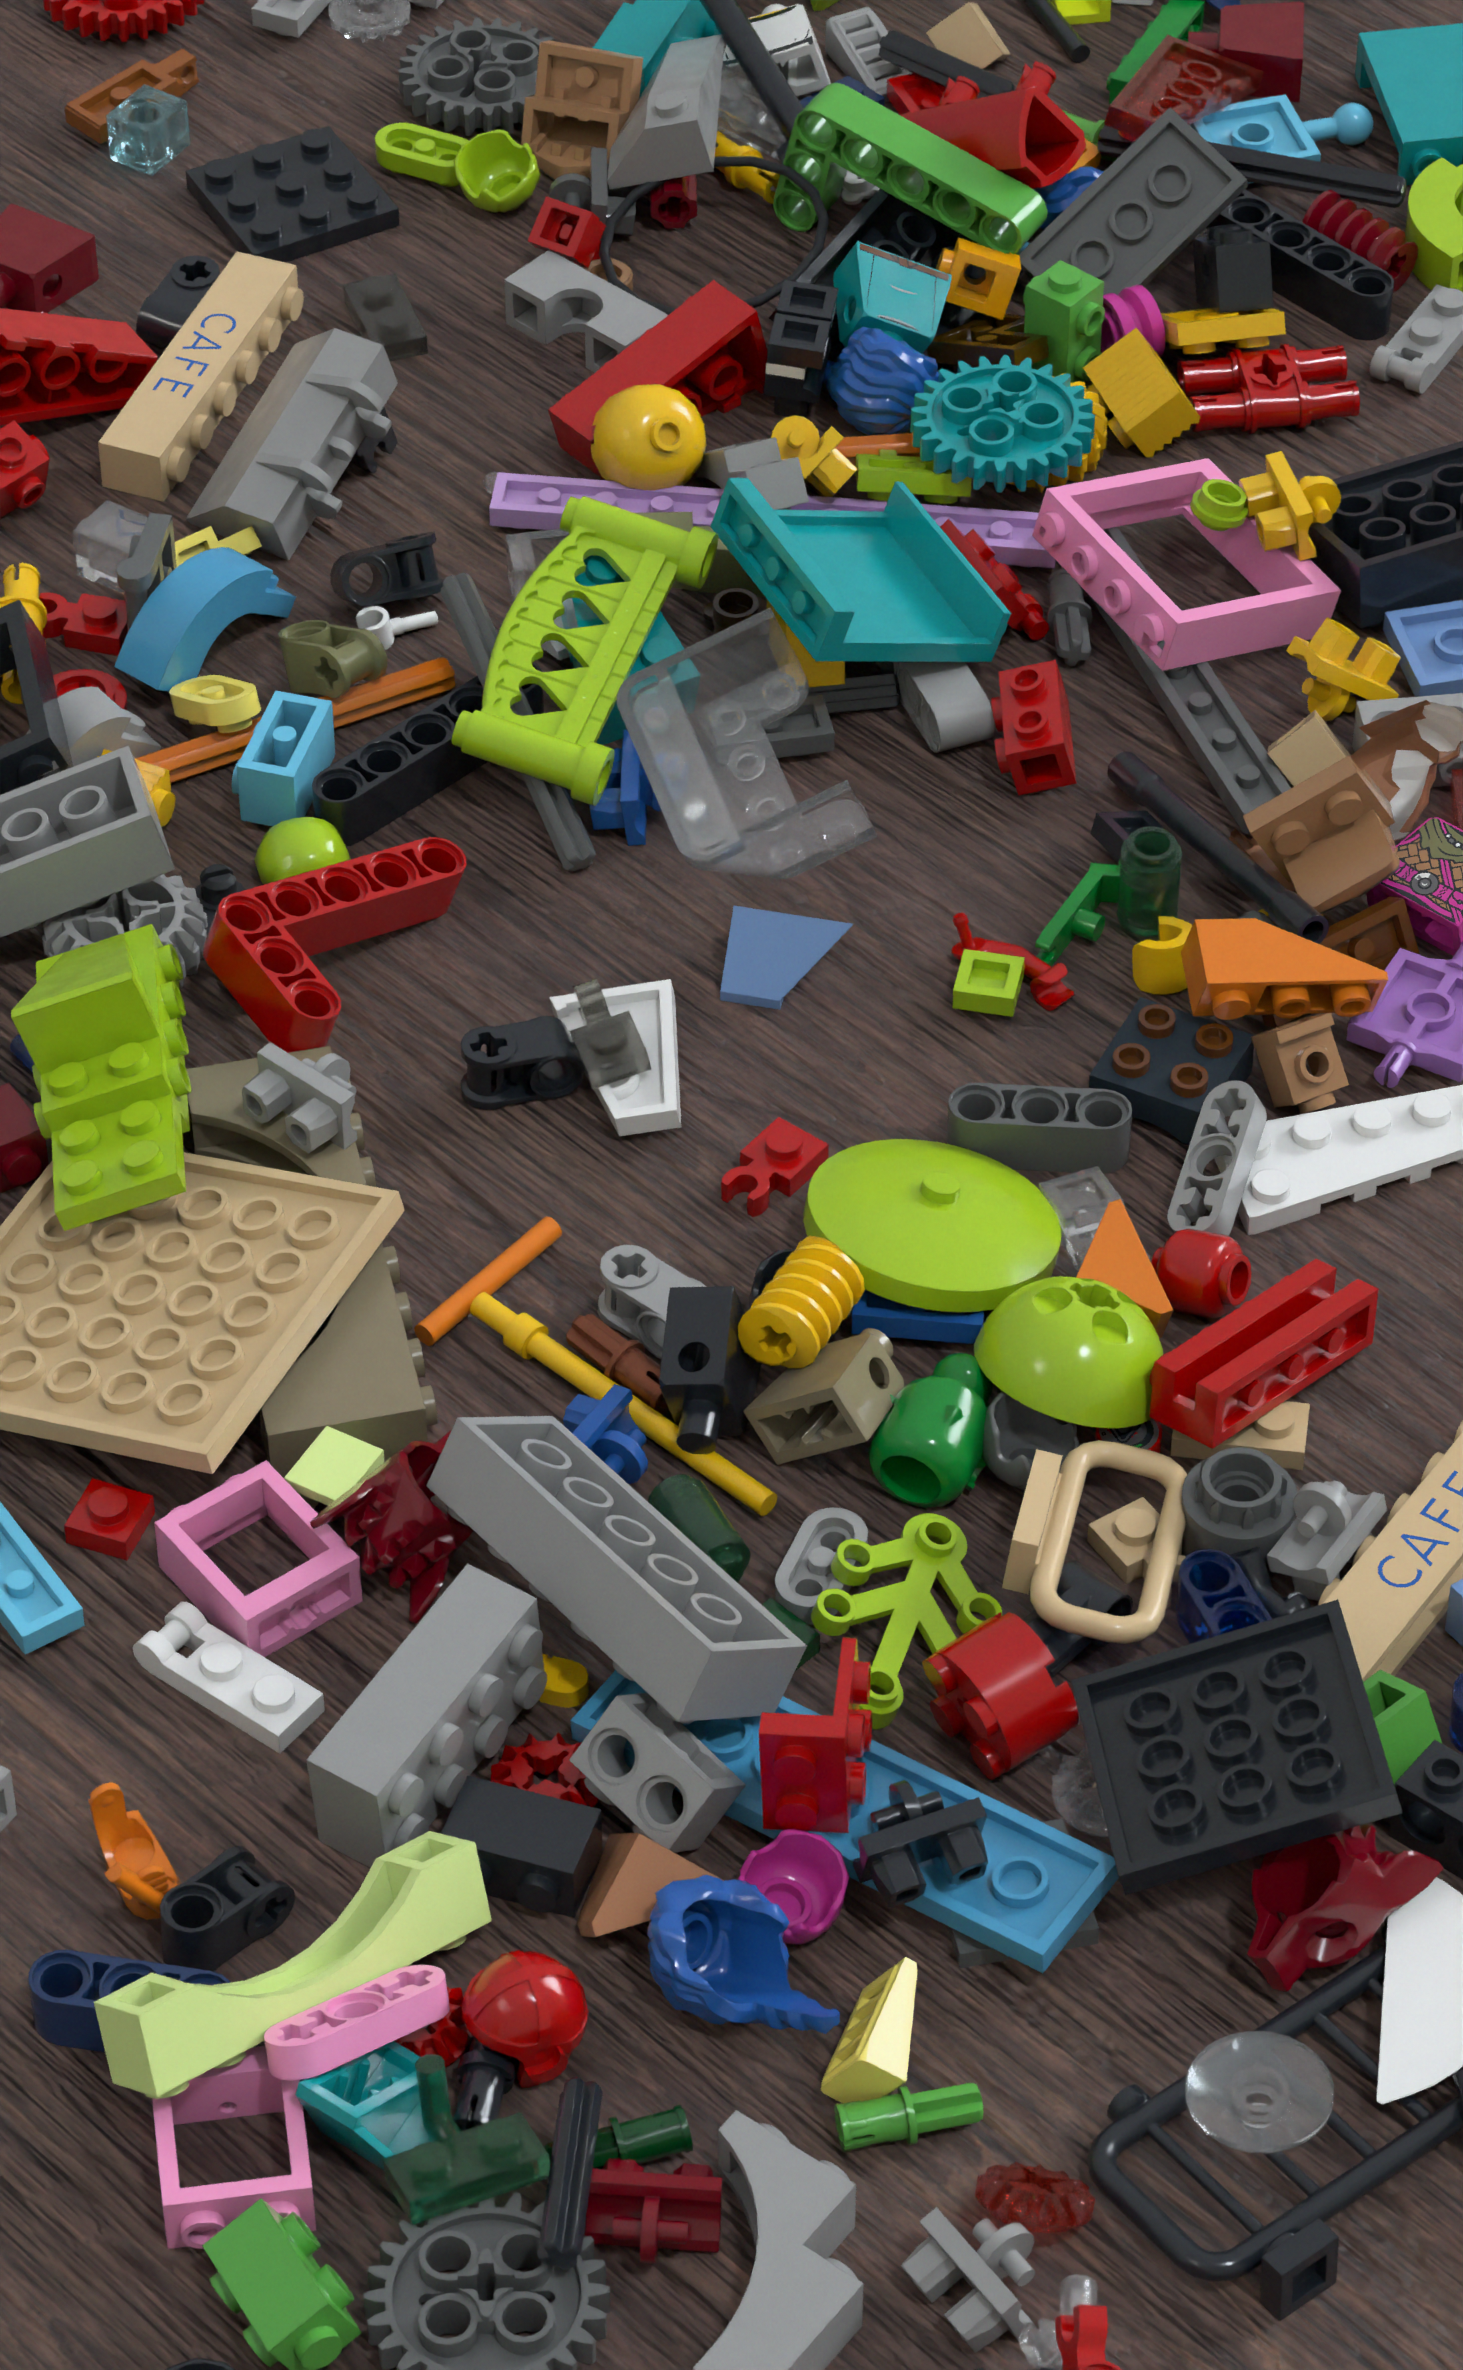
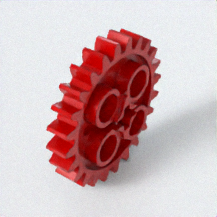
M43 0L44 11H50L53 22L63 20V27L66 31L80 26L81 37L85 38L95 31L100 33V41H106L111 34H119L120 40L126 42L130 33H137L145 40L148 39V30L155 29L162 34H167V23L178 26L185 25L184 15L196 16L197 5L204 4L205 0Z

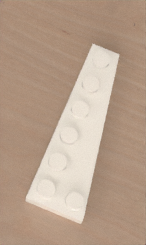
M1463 1085L1266 1121L1237 1211L1247 1235L1258 1234L1320 1214L1321 1204L1348 1195L1353 1202L1375 1196L1377 1186L1404 1177L1411 1184L1430 1178L1431 1169L1453 1161L1463 1164ZM1222 1155L1214 1158L1220 1173L1228 1168L1232 1156Z

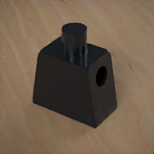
M734 1286L670 1287L659 1378L660 1389L675 1424L679 1426L676 1440L677 1445L682 1450L691 1454H709L716 1449L718 1436H737L746 1431L748 1418L743 1411L753 1402L762 1363L757 1362L746 1354L738 1339V1324L745 1312Z

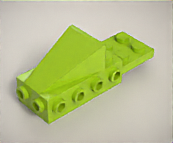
M153 924L37 961L36 984L11 1010V1018L34 1062L32 1066L33 1077L41 1096V1102L34 1104V1113L43 1137L46 1140L52 1138L54 1209L64 1231L186 1192L182 1133L190 1131L187 1094L191 1093V1083L185 1067V1055L189 1053L182 1027V1017L186 1016V1010L179 986V980L183 979V971L174 946L172 944L162 945Z

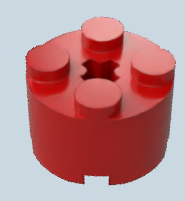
M1000 1612L994 1617L986 1619L922 1661L925 1674L938 1695L936 1699L930 1702V1709L936 1722L949 1737H954L961 1732L972 1744L970 1745V1752L976 1765L990 1780L997 1778L1003 1773H1007L1057 1741L1067 1732L1078 1726L1079 1722L1076 1701L1067 1680L1055 1687L1045 1668L1055 1661L1049 1649L1026 1622L1010 1612L1001 1616Z

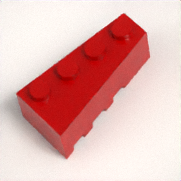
M712 280L548 409L560 448L603 479L591 453V444H594V430L596 425L592 426L594 418L609 397L634 385L660 384L680 391L696 406L701 417L716 409L723 414L741 405L740 396L753 389L763 394L768 351L757 310L715 280Z
M0 308V426L7 425L14 420L16 423H24L123 408L155 365L158 356L126 322Z

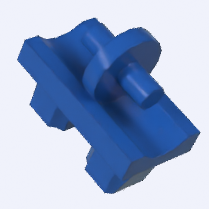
M641 728L623 730L622 748L614 749L615 756L611 774L601 799L596 806L589 804L594 830L625 828L628 846L646 845L647 805L656 811H665L668 807L675 806L681 802L686 795L687 778L682 769L666 759H657L653 763L645 764L641 760Z
M614 1384L601 1400L578 1394L566 1407L563 1418L564 1426L628 1484L637 1482L648 1469V1459L642 1449L647 1439L632 1420L629 1413V1403L633 1399L631 1389Z

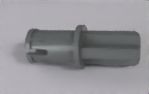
M1060 569L1048 578L1050 583H1047V590L1050 596L1051 607L1047 612V623L1055 636L1057 655L1064 658V664L1076 666L1078 660H1087L1091 654L1088 629L1092 624L1093 615L1090 606L1085 603L1083 588L1065 569Z

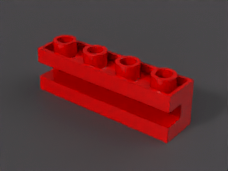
M1318 1259L1312 1260L1156 1360L1150 1374L1152 1393L1149 1417L1214 1449L1371 1345L1374 1336L1379 1288L1356 1279L1334 1294L1337 1268Z

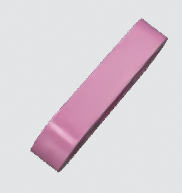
M431 1965L402 1967L271 2026L264 2034L270 2074L283 2080H303L316 2077L440 2020L450 2010L445 1972L441 1968Z

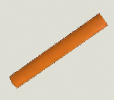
M548 1216L540 1220L414 1327L415 1334L419 1340L427 1346L435 1344L470 1314V1306L477 1295L482 1292H486L490 1296L493 1295L562 1236L559 1224Z

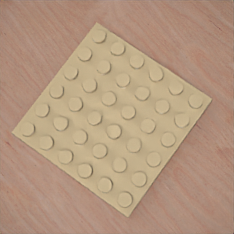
M184 1152L186 1192L64 1231L54 1209L53 1162L51 1161L0 1226V1430L213 1474L405 1211L399 1191Z

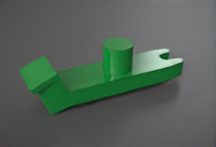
M1119 859V865L1090 863L1089 871L1036 940L1035 947L1041 949L1036 957L1052 966L1075 935L1094 942L1099 939L1105 926V916L1094 911L1101 902L1121 903L1125 860Z

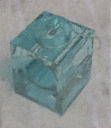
M144 84L106 115L110 159L151 176L190 145L187 101Z

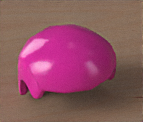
M787 1829L781 1831L765 1847L750 1852L740 1869V1876L737 1880L746 1881L757 1886L769 1902L779 1905L790 1922L783 1935V1942L785 1944H805L824 1934L836 1922L843 1905L849 1874L841 1852L822 1835L797 1829Z

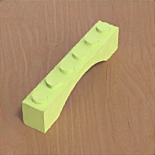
M429 1831L375 1859L359 1891L336 1922L307 1949L278 1968L244 1981L217 1985L186 1983L150 1973L95 2001L94 2006L112 2083L145 2093L147 2097L153 2099L177 2095L189 2086V2080L208 2070L223 2068L240 2062L245 2058L246 2050L265 2041L264 2034L271 2026L393 1970L412 1966L413 1962L434 1951H445L463 1944L468 1933L492 1921L476 1843Z

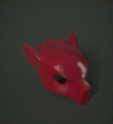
M451 1430L435 1443L412 1441L310 1521L314 1529L344 1516V1533L347 1546H352L361 1540V1567L368 1575L382 1568L389 1567V1586L397 1589L407 1579H410L409 1620L413 1623H417L434 1601L443 1586L451 1558L458 1547L473 1533V1529L469 1525L457 1521L448 1512L446 1514L431 1502V1498L435 1494L426 1486Z
M1371 1825L1356 1826L1266 1853L1262 1860L1261 1868L1253 1870L1252 1896L1258 1921L1247 1955L1260 1969L1272 1989L1288 1992L1306 1968L1328 1967L1353 1959L1368 1945L1387 1916L1431 1884L1444 1869L1441 1863L1416 1851L1404 1850L1396 1855L1391 1851L1377 1852L1376 1829ZM1278 1912H1280L1283 1923L1279 1920L1277 1916Z

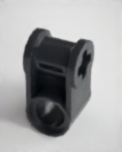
M200 255L187 256L175 262L170 272L153 294H150L143 302L137 318L136 334L145 343L166 349L220 275L218 264L213 259Z
M435 532L396 538L385 542L383 545L348 552L340 556L333 564L330 572V583L334 592L341 599L360 606H374L394 600L419 598L441 592L444 579H440L438 576L432 545L437 542ZM366 563L373 573V582L366 592L355 594L349 585V576L357 565Z
M540 1016L529 1021L500 1026H481L470 1030L461 1040V1057L467 1063V1073L464 1074L460 1082L461 1096L466 1103L474 1108L495 1110L516 1103L544 1098H560L577 1089L583 1080V1065L567 1027L560 1019L553 1016ZM483 1044L486 1045V1053L481 1051ZM491 1083L496 1085L494 1092L491 1091Z
M233 1846L225 1850L210 1865L182 1884L171 1888L163 1896L160 1904V1920L164 1963L215 1972L227 1960L256 1940L270 1935L283 1924L294 1906V1889L282 1880L272 1881L255 1866L254 1854L247 1848Z

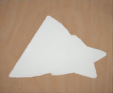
M1437 1877L1426 1889L1388 1916L1377 2084V2102L1380 2104L1395 2101L1432 2087L1463 2067V1895Z

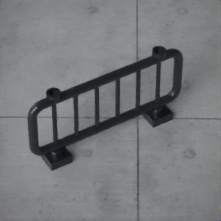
M1388 1920L1382 1930V1937L1385 1941L1387 1939ZM1386 1944L1151 2098L1140 2086L1135 2084L1122 2089L1113 2098L1107 2110V2116L1113 2123L1105 2127L1093 2139L1087 2156L1089 2175L1099 2191L1177 2267L1192 2277L1210 2282L1232 2281L1261 2266L1260 2303L1279 2321L1337 2283L1339 2237L1324 2222L1463 2129V2106L1459 2095L1433 2113L1426 2109L1416 2098L1409 2095L1396 2101L1419 2122L1376 2150L1272 2054L1309 2028L1315 2026L1378 2083L1379 2065L1327 2017L1367 1990L1371 1991L1383 2002L1384 1984L1381 1981L1384 1980ZM1260 2062L1364 2159L1320 2188L1223 2097L1217 2089ZM1204 2098L1308 2197L1264 2226L1160 2126ZM1148 2135L1252 2235L1226 2251L1213 2252L1205 2250L1120 2170L1117 2165V2157L1124 2150Z

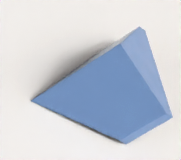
M733 906L720 989V1001L780 1010L784 996L853 924Z

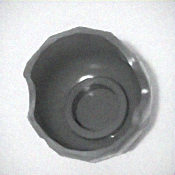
M1004 1392L999 1393L986 1411L982 1459L990 1471L1000 1480L1019 1490L1025 1491L1036 1449L1063 1455L1062 1465L1068 1453L1079 1446L1078 1437H1076L1077 1426L1070 1422L1067 1424L1062 1423L1059 1419L1025 1406Z

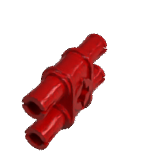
M1281 344L1279 349L1241 352L1240 349L1236 348L1232 349L1231 352H1227L1226 357L1179 361L1178 385L1186 397L1191 396L1189 401L1200 416L1198 423L1191 424L1193 432L1241 427L1242 431L1254 434L1257 429L1295 425L1297 429H1304L1306 425H1310L1311 420L1359 415L1360 396L1355 380L1333 384L1308 385L1315 382L1346 380L1347 357L1342 345L1321 349L1296 350L1294 346ZM1215 392L1222 393V392H1229V393H1226V394H1223V395L1192 396V395H1202V394H1205V393H1215Z

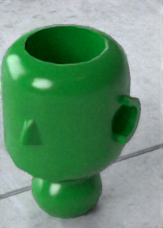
M965 1353L948 1355L936 1364L932 1376L911 1381L900 1389L896 1397L890 1394L893 1406L875 1430L876 1432L868 1454L873 1475L879 1484L894 1498L909 1505L934 1508L945 1506L958 1498L965 1489L970 1492L974 1488L975 1480L986 1465L982 1459L983 1434L987 1411L985 1403L989 1400L993 1390V1383L980 1369L974 1356Z

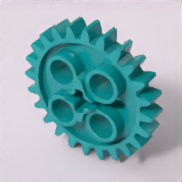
M1008 355L1002 356L999 365H991L985 356H980L979 367L972 368L964 361H959L957 374L940 369L938 382L926 380L924 382V393L915 394L914 407L911 408L913 447L920 448L921 461L934 460L933 472L936 474L951 469L952 482L955 484L966 477L973 478V489H980L988 481L993 482L996 491L1002 493L1006 483L1014 482L1016 487L1022 492L1026 491L1027 480L1033 479L1045 487L1048 486L1049 473L1065 478L1067 477L1068 465L1080 467L1082 465V454L1090 453L1091 439H1094L1095 414H1092L1093 401L1092 399H1084L1085 388L1083 385L1070 387V374L1066 373L1052 377L1053 365L1047 364L1039 370L1032 369L1031 358L1024 359L1019 366L1011 365Z

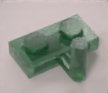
M429 2054L420 2057L416 2061L415 2069L423 2126L433 2142L419 2144L410 2150L383 2159L386 2183L412 2225L548 2179L550 2169L549 2154L521 2112L501 2119L490 2120L481 2126L462 2132L451 2114L444 2059L439 2055Z

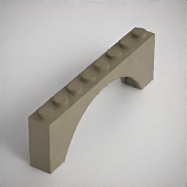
M330 1046L289 1052L290 1055L300 1061L309 1058L314 1062H317L326 1054L332 1053ZM258 1058L187 1069L191 1083V1093L187 1094L189 1133L194 1154L376 1187L371 1157L360 1158L358 1153L360 1150H365L363 1128L358 1112L351 1113L350 1116L351 1127L357 1131V1140L343 1150L328 1140L310 1153H307L293 1144L286 1134L285 1118L288 1114L281 1111L270 1121L261 1124L245 1113L242 1088L259 1073ZM382 1243L379 1245L340 1299L325 1329L315 1342L293 1363L259 1410L260 1433L266 1459L283 1478L326 1426L383 1449L384 1461H386L412 1441L428 1442L427 1426L438 1424L431 1385L420 1387L418 1378L425 1377L424 1359L419 1338L408 1340L405 1332L413 1329L408 1295L406 1292L395 1293L393 1286L400 1284L399 1264L394 1246L383 1247Z

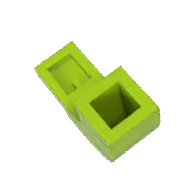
M1442 157L1426 167L1413 182L1409 192L1405 227L1406 242H1414L1418 246V256L1413 273L1430 290L1436 285L1463 292V164L1456 167Z

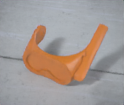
M112 1782L104 1783L96 1787L91 1792L90 1799H88L107 1868L104 1874L110 1882L116 1885L123 1901L133 1915L146 1920L159 1919L160 1904L163 1896L171 1888L182 1883L160 1842L138 1810L126 1812L124 1794L119 1785Z

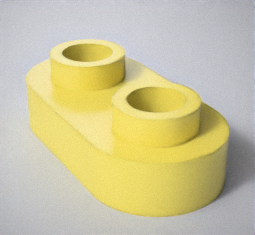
M222 675L192 678L173 686L169 690L175 716L187 719L192 725L217 726L220 733L236 732L252 725L251 718L261 711L254 684Z

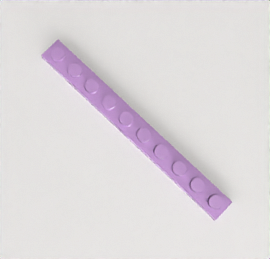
M498 472L489 507L490 526L562 531L560 530L561 517L566 503L571 496L578 499L586 496L633 513L692 512L693 526H711L724 490L674 486L650 491L630 488L616 481ZM808 495L809 502L791 506V509L884 512L887 501ZM921 504L939 526L950 519L964 535L974 529L995 552L994 558L998 563L1018 565L1026 568H1055L1056 560L1032 536L1038 512Z

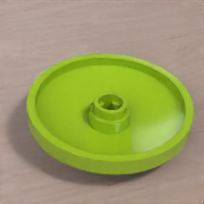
M878 1140L855 1145L836 1153L821 1164L813 1174L809 1183L803 1212L807 1236L822 1237L836 1244L858 1266L864 1278L865 1290L908 1306L943 1312L994 1310L1000 1302L1019 1288L1051 1277L1056 1265L1062 1236L1061 1225L1053 1206L1046 1196L1024 1176L986 1155L955 1145L927 1140Z

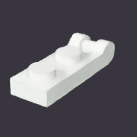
M181 1601L165 1616L164 1621L166 1625L158 1632H147L133 1645L134 1656L149 1673L279 1754L325 1711L322 1692L208 1623L204 1615L188 1602ZM183 1645L195 1651L188 1658L177 1652Z

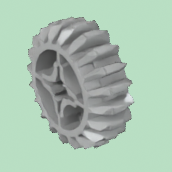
M162 874L149 883L134 885L101 898L90 906L78 907L43 921L44 954L49 958L153 924L162 945L172 944L177 952L183 971V979L179 980V986L183 988L186 975L197 974L200 959L204 958L203 946L207 938V930L205 929L208 926L207 915L203 912V904H200L195 888L184 886L181 875L167 878L165 874Z

